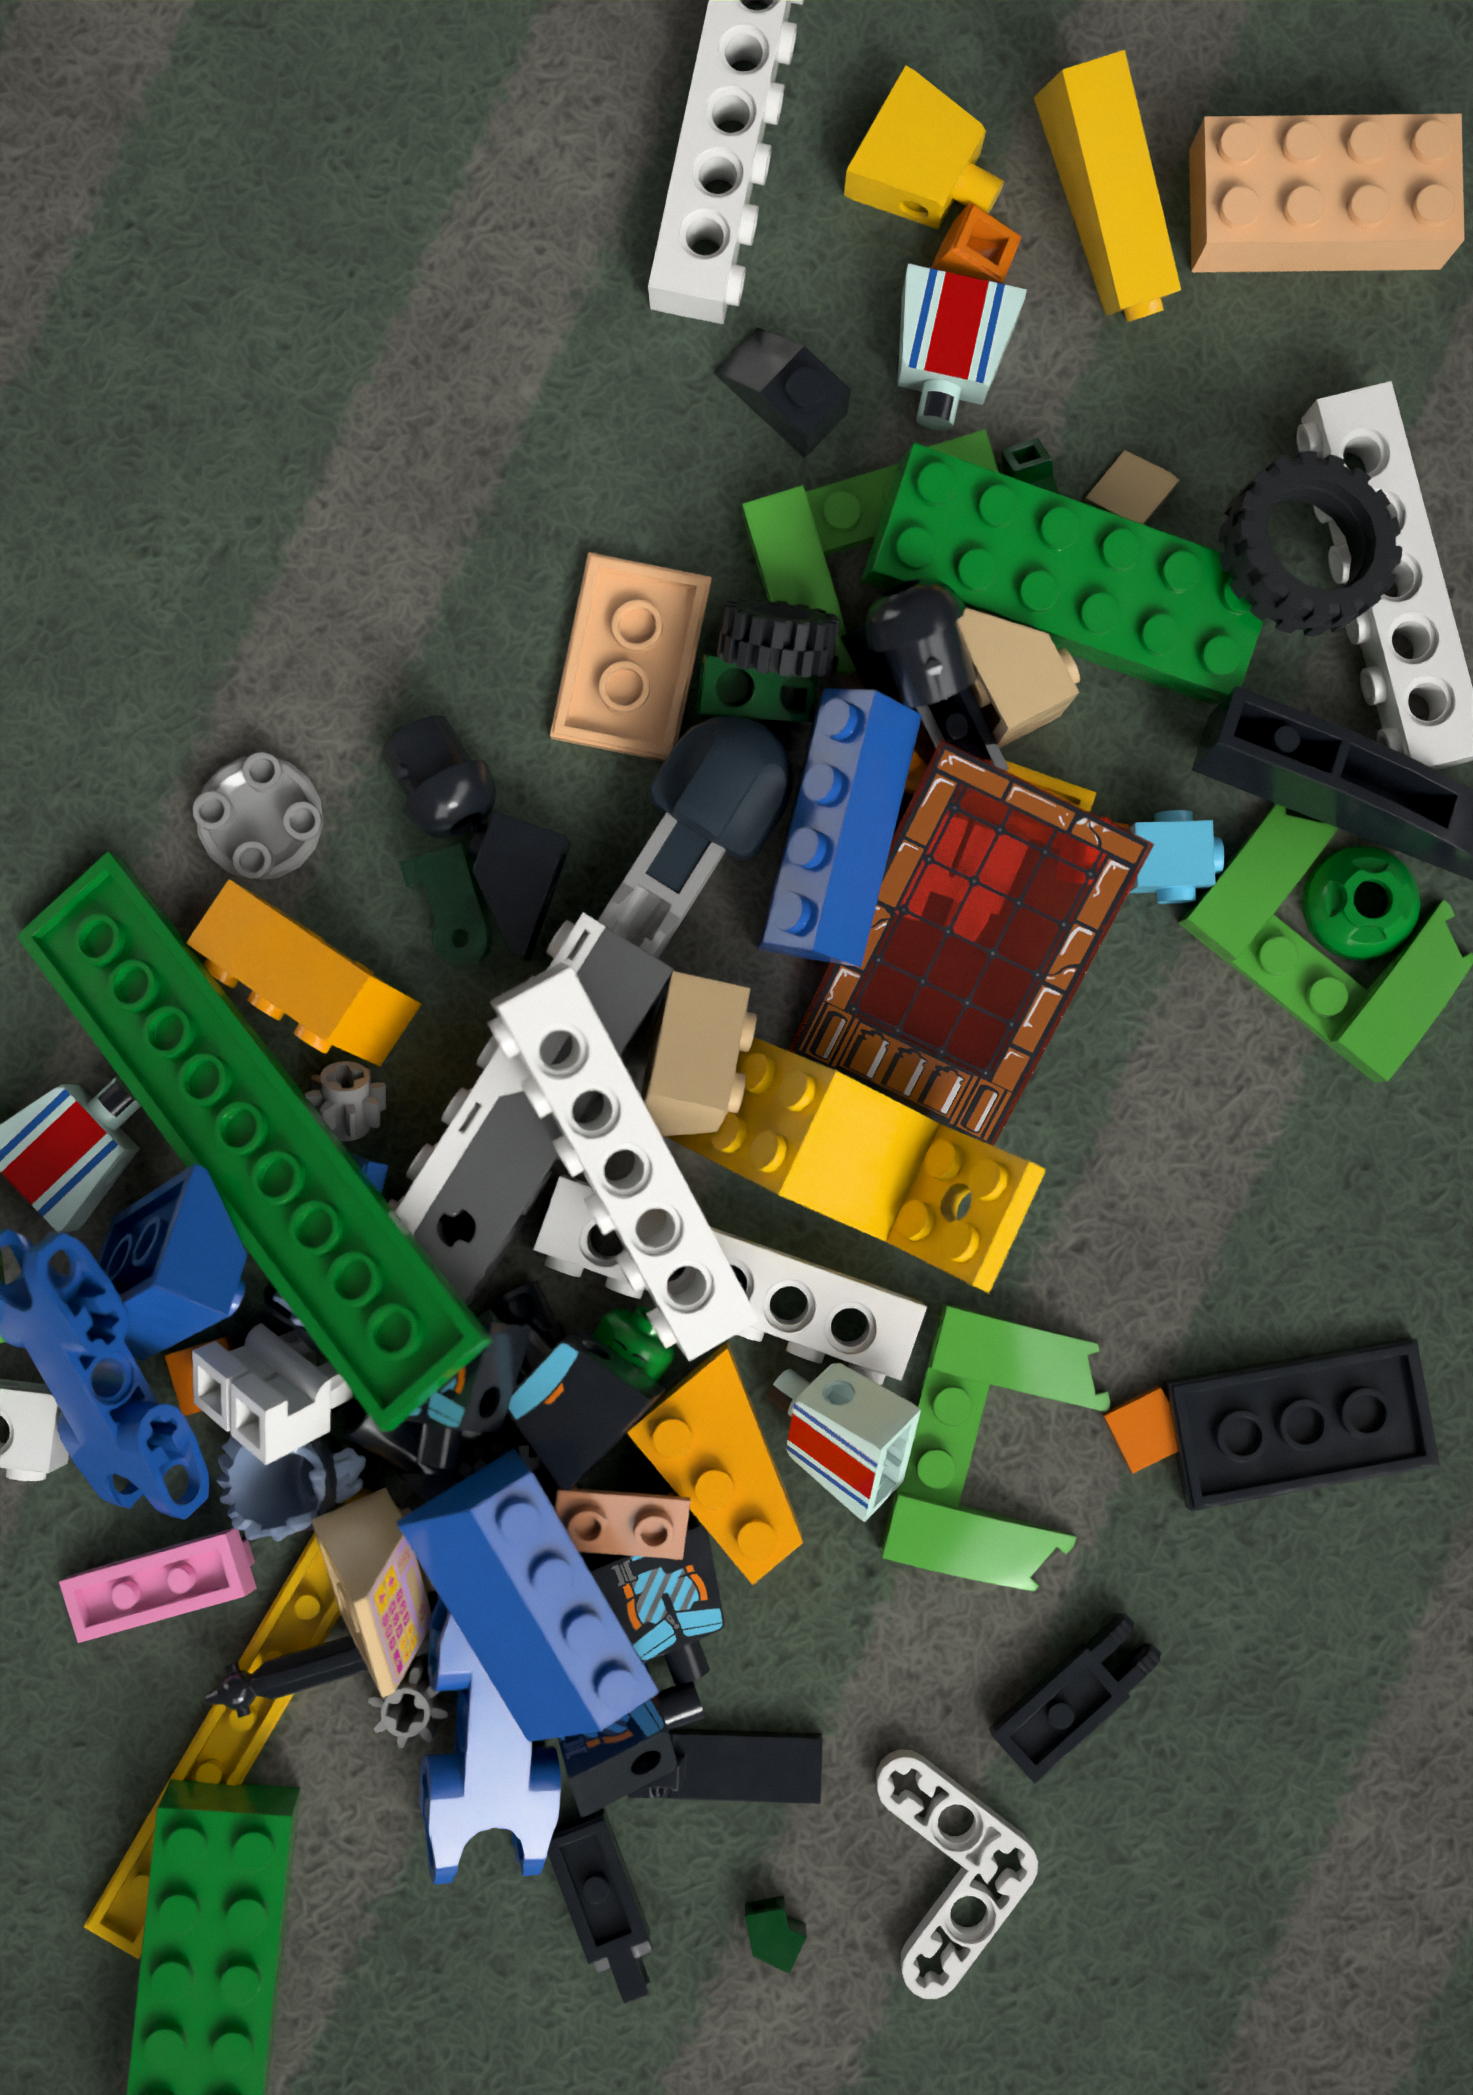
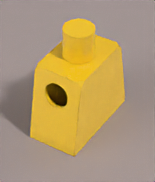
M905 65L847 168L844 196L939 229L954 201L964 206L971 202L989 214L1002 190L1004 180L975 165L981 154L986 134L982 123L919 73Z

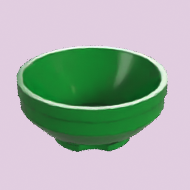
M1367 846L1348 847L1330 854L1311 872L1304 887L1302 900L1303 914L1310 933L1330 953L1343 959L1355 961L1373 960L1392 952L1412 933L1420 910L1419 889L1413 874L1393 854L1379 848ZM1362 882H1375L1386 891L1388 897L1387 908L1379 918L1371 919L1364 917L1355 908L1354 893Z

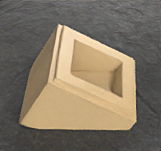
M1124 450L1084 500L1095 508L1145 525L1175 488L1179 479L1171 472Z

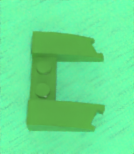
M986 429L928 447L998 472ZM899 463L805 492L802 485L742 504V518L768 601L777 603L778 600L788 602L790 605H807L809 609L819 608L839 618L834 657H838L836 673L850 674L856 672V667L841 639V636L846 634V629L825 556L874 541Z
M1275 803L1224 865L1222 874L1215 876V885L1202 892L1178 923L1373 1082H1388L1454 994L1473 965V953L1461 956L1446 924V920L1454 917L1455 914L1449 903L1444 899L1440 900L1369 989L1366 990L1274 915L1275 911L1338 830L1337 827L1322 821L1317 822L1286 815V807Z
M943 1302L916 1404L921 1409L904 1481L893 1493L879 1547L882 1558L957 1577L1034 1592L1039 1584L1031 1576L1056 1547L1067 1554L1075 1544L1076 1535L961 1505L959 1503L990 1384L1109 1412L1110 1399L1108 1391L1095 1393L1087 1356L1099 1352L1098 1343Z

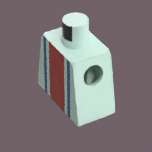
M908 264L901 301L898 386L922 391L916 417L918 424L932 430H951L954 425L959 400L983 405L1017 323L1027 289Z
M117 1076L93 1099L80 1085L62 1084L0 1125V1172L57 1232L63 1233L78 1230L140 1148L120 1126L141 1105L122 1079Z
M841 1363L831 1364L812 1383L792 1369L785 1370L777 1378L769 1391L768 1400L791 1417L786 1446L789 1456L853 1514L865 1522L904 1481L921 1409Z

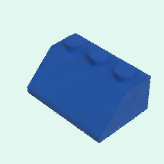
M193 1164L112 1217L97 1259L98 1265L112 1282L128 1314V1333L124 1342L132 1356L141 1361L168 1347H172L174 1344L195 1333L201 1332L203 1329L224 1318L230 1317L239 1306L245 1291V1281L240 1279L247 1253L207 1169L197 1164Z

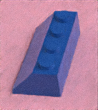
M824 689L813 719L758 945L759 950L855 967L862 966L922 714L875 690Z
M514 1448L396 1522L528 1742L602 1731L659 1693L537 1480Z

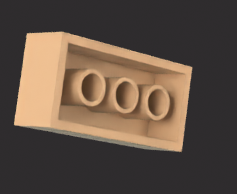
M1462 114L1205 116L1189 149L1191 272L1440 270L1464 241Z

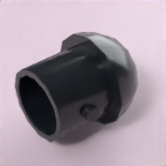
M917 578L888 589L871 605L866 621L868 649L876 652L883 651L902 702L910 708L926 706L944 700L967 688L976 681L978 675L958 623V619L964 615L966 607L950 586L938 579Z
M431 715L416 720L399 730L385 744L382 756L391 769L393 777L398 781L407 796L402 812L426 835L436 839H448L464 834L479 825L491 813L496 799V787L491 769L486 761L471 759L445 716Z

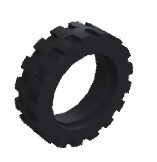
M1314 451L1299 452L1291 460L1288 455L1277 458L1253 477L1231 500L1224 512L1229 517L1220 525L1218 542L1224 543L1225 550L1219 555L1223 572L1230 571L1234 580L1230 584L1233 593L1239 600L1242 597L1246 598L1252 605L1249 611L1261 621L1269 618L1276 622L1275 629L1291 634L1295 630H1303L1304 636H1320L1329 628L1331 632L1342 629L1382 599L1380 596L1392 587L1397 577L1396 574L1392 573L1393 569L1401 563L1402 546H1396V537L1401 534L1400 525L1397 517L1390 518L1386 507L1391 503L1382 489L1376 492L1368 484L1371 477L1358 467L1352 471L1344 466V459L1329 454L1323 459L1317 458V453ZM1297 500L1316 506L1334 520L1346 538L1351 556L1349 580L1343 588L1324 590L1309 586L1286 571L1273 552L1268 533L1270 508L1275 502Z

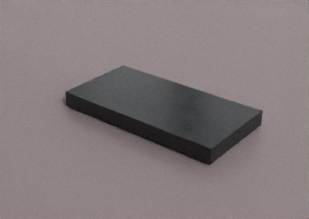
M1412 1337L1163 1381L1165 1396L1170 1405L1178 1450L1176 1452V1459L1185 1507L1190 1511L1440 1466L1418 1341Z

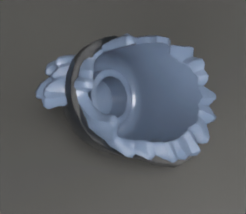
M330 1432L267 1465L261 1462L232 1436L222 1446L226 1453L218 1457V1463L223 1473L217 1478L216 1482L224 1489L220 1496V1501L230 1505L227 1516L232 1519V1526L236 1530H245L246 1539L248 1540L271 1536L275 1541H281L287 1535L295 1532L313 1530L312 1519L344 1506L347 1499L354 1496L362 1488L363 1480L358 1478L366 1462L365 1457L357 1455L354 1449L346 1448L344 1450Z

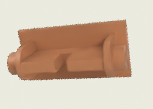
M574 1485L567 1492L561 1487H558V1490H556L554 1512L578 1552L683 1559L690 1497L674 1496V1493L667 1492L666 1495L577 1489V1485Z

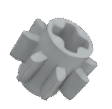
M342 1061L330 1064L323 1069L321 1075H313L311 1077L312 1091L306 1092L305 1096L339 1141L357 1140L365 1136L369 1132L370 1127L379 1128L381 1126L380 1111L386 1109V1085L380 1082L371 1083V1069L365 1068L359 1063Z
M418 1659L411 1672L403 1676L395 1693L382 1698L378 1689H375L368 1700V1703L372 1706L381 1708V1718L374 1727V1731L378 1733L387 1729L391 1734L397 1736L398 1748H403L409 1737L419 1733L425 1741L431 1742L437 1732L436 1724L431 1717L437 1719L447 1718L452 1709L450 1702L438 1699L440 1691L432 1690L429 1677L423 1674V1660ZM409 1693L415 1696L414 1704L415 1707L419 1708L416 1715L405 1713L406 1704L401 1701L404 1694Z

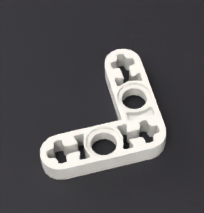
M899 1749L884 1757L876 1770V1787L881 1802L893 1814L962 1866L905 1942L901 1951L900 1964L907 1987L914 1994L924 1999H937L946 1996L955 1988L1032 1885L1037 1875L1038 1860L1030 1840L1020 1830L925 1757L912 1750ZM911 1768L917 1770L915 1775L917 1785L931 1798L934 1795L936 1786L944 1789L931 1800L924 1818L918 1815L924 1809L923 1802L914 1793L905 1789L899 1796L893 1794L895 1787L890 1775L895 1770L903 1775L908 1773ZM954 1804L963 1805L974 1814L970 1830L960 1836H949L938 1827V1818L941 1812L946 1807ZM1016 1847L1019 1849L1017 1856L1022 1867L1017 1872L1010 1868L1003 1870L994 1882L997 1892L1003 1894L999 1900H996L992 1892L984 1884L974 1880V1877L980 1874L988 1884L998 1868L993 1854L998 1849L1008 1854ZM975 1896L981 1899L986 1905V1914L983 1920L972 1927H962L956 1924L950 1917L953 1904L959 1898ZM938 1926H941L953 1942L964 1947L961 1951H957L950 1941L940 1956L944 1972L938 1975L935 1972L929 1971L922 1978L918 1976L920 1970L916 1957L920 1954L927 1958L935 1955L943 1944L941 1934L935 1931Z

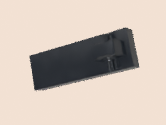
M672 1729L668 1733L677 1766L672 1772L628 1794V1798L821 1804L822 1733Z

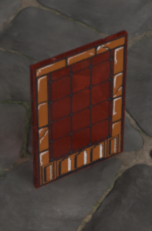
M941 739L893 835L862 966L855 967L830 962L787 1051L833 1069L944 1126L994 1146L1151 852L1154 843L1112 823L1108 817H1100L995 766L989 759H981Z

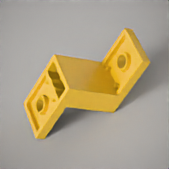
M753 1037L749 1052L739 1050L735 1072L746 1074L743 1097L738 1113L728 1111L717 1132L666 1136V1138L780 1196L883 1240L986 1292H990L1046 1171V1169L1026 1159L944 1126L833 1069ZM971 1193L972 1199L969 1210L961 1219L957 1220V1209L961 1200Z

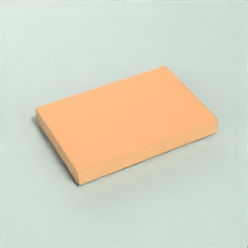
M588 552L550 733L551 739L665 761L674 745L679 741L712 577Z

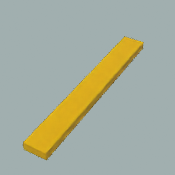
M362 1486L354 1496L347 1499L344 1505L373 1492ZM315 1532L238 1662L240 1670H245L252 1674L266 1660L324 1643L341 1614ZM294 1694L278 1699L256 1696L253 1703L249 1706L251 1714L238 1718L236 1710H231L224 1705L212 1706L83 1926L84 1928L137 1959L141 1957L157 1807L170 1780H194L214 1784L225 1782L226 1785H241Z

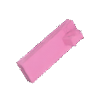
M235 1528L95 1567L59 1581L78 1643L245 1597L257 1589L250 1568L255 1563L249 1541L248 1539L242 1540L239 1530Z

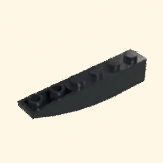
M1235 686L1209 715L1191 769L1192 771L1473 881V790L1363 735L1239 686Z

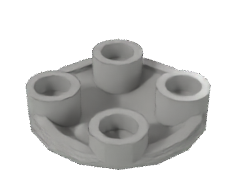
M264 752L255 753L249 757H241L219 768L204 785L201 794L196 798L193 805V817L197 822L198 836L209 857L228 873L253 881L278 879L300 868L316 849L323 828L322 803L311 780L290 762L277 759L273 755Z

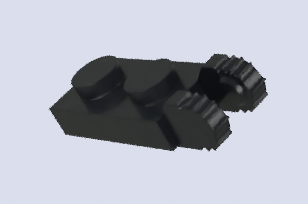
M1118 1613L1089 1640L1087 1645L1082 1642L989 1727L991 1736L1034 1784L1041 1780L1131 1697L1129 1692L1149 1672H1152L1158 1662L1161 1661L1160 1655L1162 1653L1153 1643H1145L1130 1654L1129 1659L1115 1671L1114 1675L1102 1664V1661L1119 1647L1133 1631L1135 1623L1126 1613Z

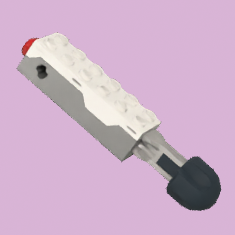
M719 716L699 723L685 733L674 745L647 788L650 802L664 816L598 921L585 913H582L576 925L566 920L547 949V954L554 959L548 969L561 962L572 967L623 1064L660 1007L671 974L674 971L672 967L660 961L659 957L725 853L738 860L757 857L784 814L793 790L792 764L782 742L763 724L741 716ZM555 1030L543 1038L539 1048L540 1058L543 1063L555 1065L569 1057L573 1046L569 1032L566 1030ZM494 1035L477 1060L476 1065L483 1068L484 1071L475 1086L469 1090L462 1087L446 1108L441 1121L448 1124L449 1127L443 1137L434 1146L428 1143L425 1144L408 1169L406 1177L414 1181L405 1197H402L398 1202L392 1199L388 1203L466 1305L478 1298L562 1163L552 1142L563 1136L551 1113L539 1118L520 1082L531 1077L519 1054L507 1059ZM588 1090L581 1093L575 1099L572 1106L574 1121L579 1123L588 1122L603 1098L600 1091ZM468 1212L473 1216L476 1223V1233L463 1238L456 1231L454 1218L457 1215Z

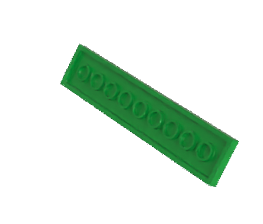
M107 851L16 936L184 1165L189 1168L193 1164H197L207 1169L240 1241L381 1431H392L493 1341L121 857Z

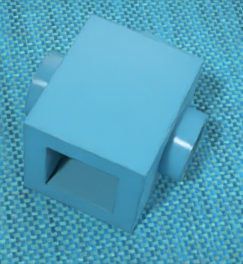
M1173 810L1155 813L1154 822H1136L1128 828L1129 834L1147 842L1148 847L1127 885V893L1157 892V903L1159 904L1191 903L1196 901V891H1204L1215 885V875L1222 874L1224 847L1221 837H1214L1213 820L1193 821L1192 811Z

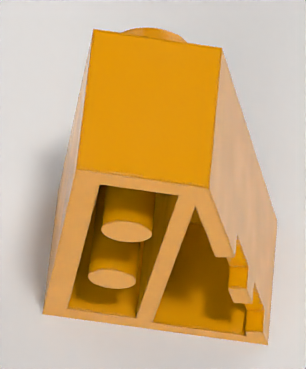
M228 879L186 942V944L207 958L203 964L210 974L231 988H235L239 981L249 987L252 992L246 1000L272 1018L280 1021L284 1014L290 1016L299 1023L293 1033L315 1049L327 1054L333 1045L380 1067L422 1004L408 994L390 986L374 975L372 970L358 961L355 962L324 941L325 939L257 894Z
M727 1341L662 1395L627 1431V1434L679 1497H690L689 1509L750 1583L754 1585L803 1543L798 1519Z

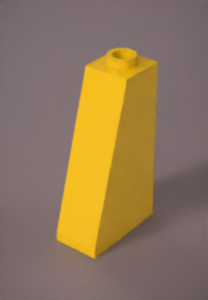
M1125 50L1062 69L1033 98L1105 315L1124 310L1126 322H1130L1163 311L1161 298L1181 291L1129 65Z

